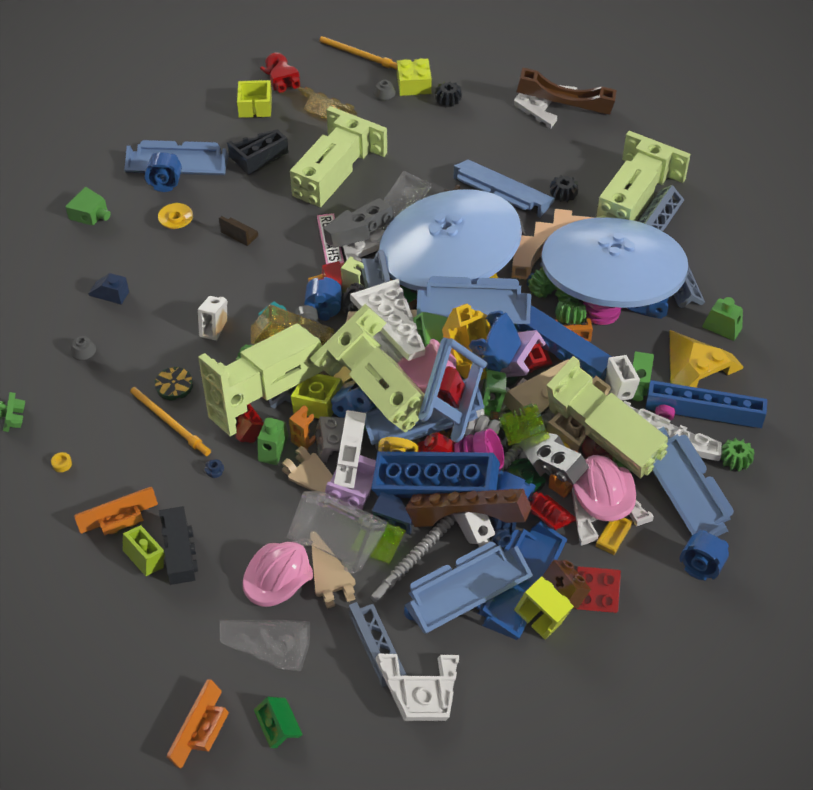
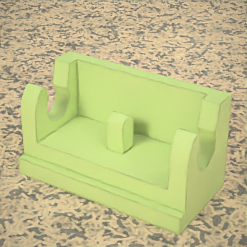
M351 256L341 267L342 293L347 292L346 289L350 288L351 284H360L361 272L356 269V266L364 268L363 263L354 260Z

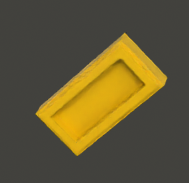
M626 518L609 521L596 542V547L615 555L631 528L633 521Z

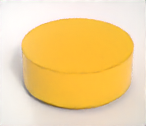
M60 452L52 457L51 465L56 472H65L71 468L72 460L69 454Z

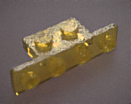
M302 87L298 88L302 95L309 98L304 107V110L327 120L326 110L331 106L349 114L357 115L354 106L346 103L344 105L338 99L333 97L329 99L325 94L321 92L318 94L314 93L308 87H305V89Z

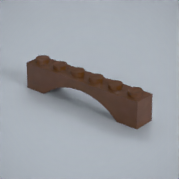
M522 67L516 92L610 115L615 103L617 90L602 86L585 90L565 88L549 81L539 71Z
M524 489L416 494L412 495L405 509L414 527L433 526L442 517L459 512L485 514L505 523L526 522L531 505Z

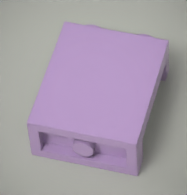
M537 330L518 332L521 346L509 366L500 371L505 373L506 377L527 375L529 369L524 360L535 344L540 343L541 347L545 345V341Z
M359 455L354 490L334 484L335 470L331 481L326 484L325 497L348 504L354 508L363 509L372 490L376 461Z

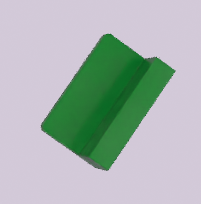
M266 697L254 709L270 748L279 747L287 738H300L303 735L286 698Z

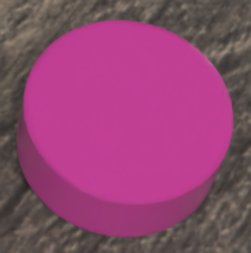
M659 405L656 407L655 414L668 420H673L675 409L668 405Z

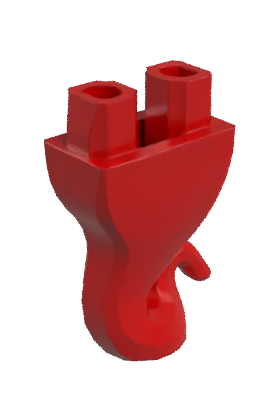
M281 53L270 54L265 60L266 68L260 66V69L265 74H270L271 86L274 91L277 90L279 93L285 92L286 88L291 86L294 89L300 88L299 71L295 67L289 66L286 57Z

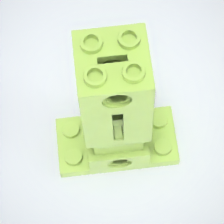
M329 106L326 110L329 136L322 135L290 170L292 196L321 208L353 171L352 164L357 158L364 159L369 152L382 157L387 154L386 127Z
M628 131L622 160L626 162L600 195L596 218L609 217L637 221L652 200L657 184L662 185L667 177L681 183L685 181L691 154Z
M364 304L310 359L332 377L343 366H346L351 370L349 375L384 416L406 433L419 420L418 415L425 394L395 360L380 349L381 345L373 336L381 331L386 322L369 306Z
M297 323L241 351V359L227 366L221 362L217 364L215 359H211L205 353L198 356L208 417L229 436L236 434L235 424H237L235 417L247 412V404L261 397L267 401L323 371L310 359L322 347L319 338L313 336L307 329Z
M574 356L547 384L550 411L555 415L559 412L566 419L571 415L585 427V434L640 479L644 474L646 476L649 475L654 469L653 464L657 460L661 461L667 454L668 437L613 393L607 396L595 387L592 377L580 368V361Z

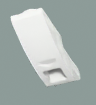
M347 410L334 484L354 490L366 413Z

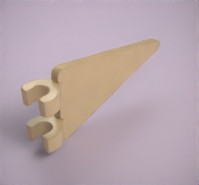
M300 446L296 450L298 454L296 459L301 464L296 467L287 458L282 462L284 466L282 471L288 475L290 481L325 497L326 484L331 481L333 475L316 453L310 455L304 447ZM335 501V502H337V503H339V504H341V505H343V506H345V507H348V508H350V509L353 508V507L349 506L348 504H345V503H342V502H339V501Z
M312 532L311 545L316 596H323L327 609L335 606L333 592L342 589L347 602L355 600L353 588L356 584L355 579L316 532Z

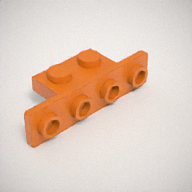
M148 487L75 514L74 518L80 533L101 527L104 535L114 534L120 529L137 525L138 522L144 521L140 511L154 507L158 503L153 488Z
M206 680L167 754V758L177 768L183 767L192 749L210 751L229 714L226 708L215 706L222 691L213 680Z

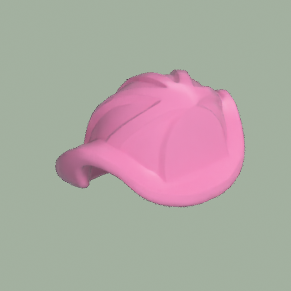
M431 339L425 347L424 356L410 361L403 357L397 363L424 394L440 343L435 339ZM450 353L446 367L450 366L456 369V358Z
M593 455L587 458L585 461L589 468L573 485L580 505L588 514L601 521H616L629 515L636 502V488L631 472L625 467H618L615 462L605 456Z
M296 542L269 543L263 546L254 555L245 571L242 585L246 597L255 605L262 607H271L291 598L303 584L313 578V571L304 546Z

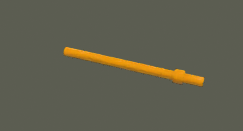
M320 37L321 43L380 63L383 67H391L397 70V63L393 62L392 59L382 58L326 37Z
M136 387L130 390L132 395L184 437L192 448L198 449L205 456L211 453V450L202 443L198 436L192 435Z

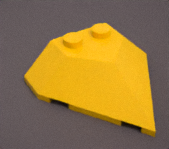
M463 304L452 309L442 329L443 338H452L471 351L468 347L471 341L477 339L486 340L491 325L486 319V314L479 310H473L469 304ZM451 348L450 353L456 358L457 371L463 378H468L472 362ZM487 367L483 369L480 380L485 379Z
M669 330L671 384L697 388L700 379L720 370H723L728 376L743 369V365L732 353Z

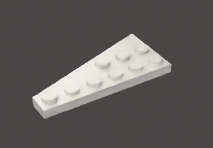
M399 279L350 294V300L358 309L366 304L383 318L386 324L380 332L408 361L425 355L424 344L421 336L418 335L416 323L413 322V316L408 302L404 298L403 289L400 288Z
M624 400L625 404L657 429L664 426L670 438L676 434L679 436L686 435L701 458L715 461L720 460L722 442L701 433L693 434L687 431L685 426L680 425L677 427L670 424L671 420L645 409L638 410L630 406L631 403Z

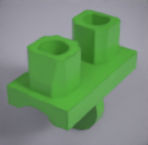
M12 392L9 393L7 406L4 405L3 401H0V420L2 417H5L3 431L9 432L10 427L21 428L23 415L13 414V412L23 413L25 401L15 399L16 393Z

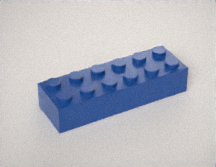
M378 451L371 489L378 497L383 492L393 494L402 499H411L412 495L496 490L500 462L494 453Z

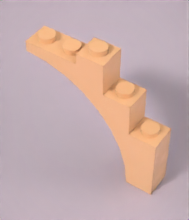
M555 209L553 223L536 222L534 237L521 236L520 245L513 257L511 278H528L536 261L542 255L545 241L557 229L569 223L593 217L572 216L571 210Z

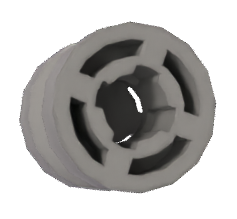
M481 415L477 421L475 433L490 428L498 434L501 422L490 420L487 416Z

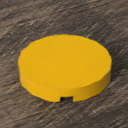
M385 437L379 440L378 451L418 452V446L408 439Z

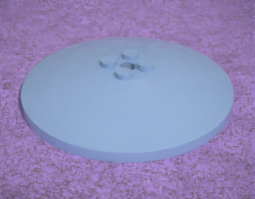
M471 189L451 190L421 199L399 213L384 231L380 241V250L384 252L389 276L393 280L399 279L400 285L412 290H427V282H429L432 276L468 277L471 279V284H477L479 278L493 276L512 259L520 245L522 236L521 223L514 207L498 195Z
M603 217L569 223L553 232L545 241L542 250L543 270L555 286L577 299L607 307H640L665 300L682 287L688 271L686 254L672 237L655 227L628 219Z

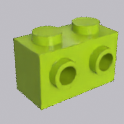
M141 525L123 533V552L145 576L164 568V550Z

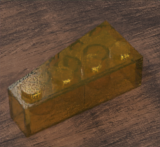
M269 304L251 326V343L257 344L298 323L313 336L319 338L323 346L334 335V329Z

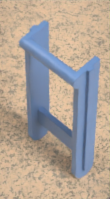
M441 339L418 415L419 420L427 421L431 417L433 410L454 423L451 440L455 443L461 441L466 431L482 371L486 367L487 362L454 339ZM451 348L472 362L459 410H456L437 397Z

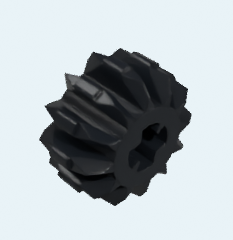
M444 81L443 84H438L435 90L436 101L440 105H446V107L448 105L453 107L454 104H459L462 98L461 86L457 85L456 82L451 83V81Z
M560 175V177H554V180L550 183V194L554 197V200L559 199L560 202L566 201L568 203L569 200H574L578 194V181H575L574 177L569 178L568 175L566 177Z

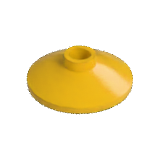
M182 203L166 205L158 213L160 224L169 229L185 227L193 218L191 208Z

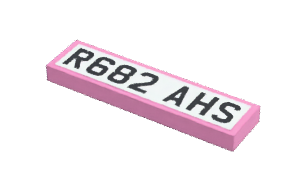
M334 213L317 215L325 262L329 264L339 261L342 267L344 259L341 246L333 248L326 243L323 227L335 219Z

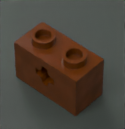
M553 560L542 576L545 580L551 582L561 595L569 599L570 603L574 606L573 608H579L591 590L585 578L578 574L574 569V565L568 560Z

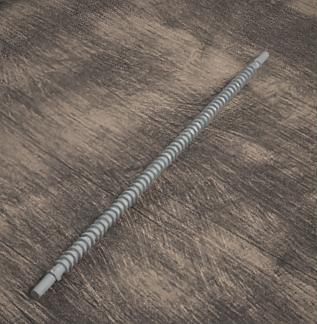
M548 408L542 414V417H539L529 429L542 432L555 414ZM518 441L504 454V465L499 470L504 472V469H507L511 462H514L518 455H521L523 449ZM455 513L444 516V519H441L440 523L436 524L437 527H433V531H429V535L427 534L421 540L422 543L419 542L418 546H415L414 550H411L410 554H407L406 558L399 562V567L396 566L395 571L392 570L391 575L384 579L381 586L370 596L374 602H377L388 589H392L396 581H400L401 576L404 577L405 572H409V568L411 569L413 564L415 565L421 559L420 556H424V552H428V549L435 545L439 537H442L443 533L450 529V525H454V521H457L453 515Z

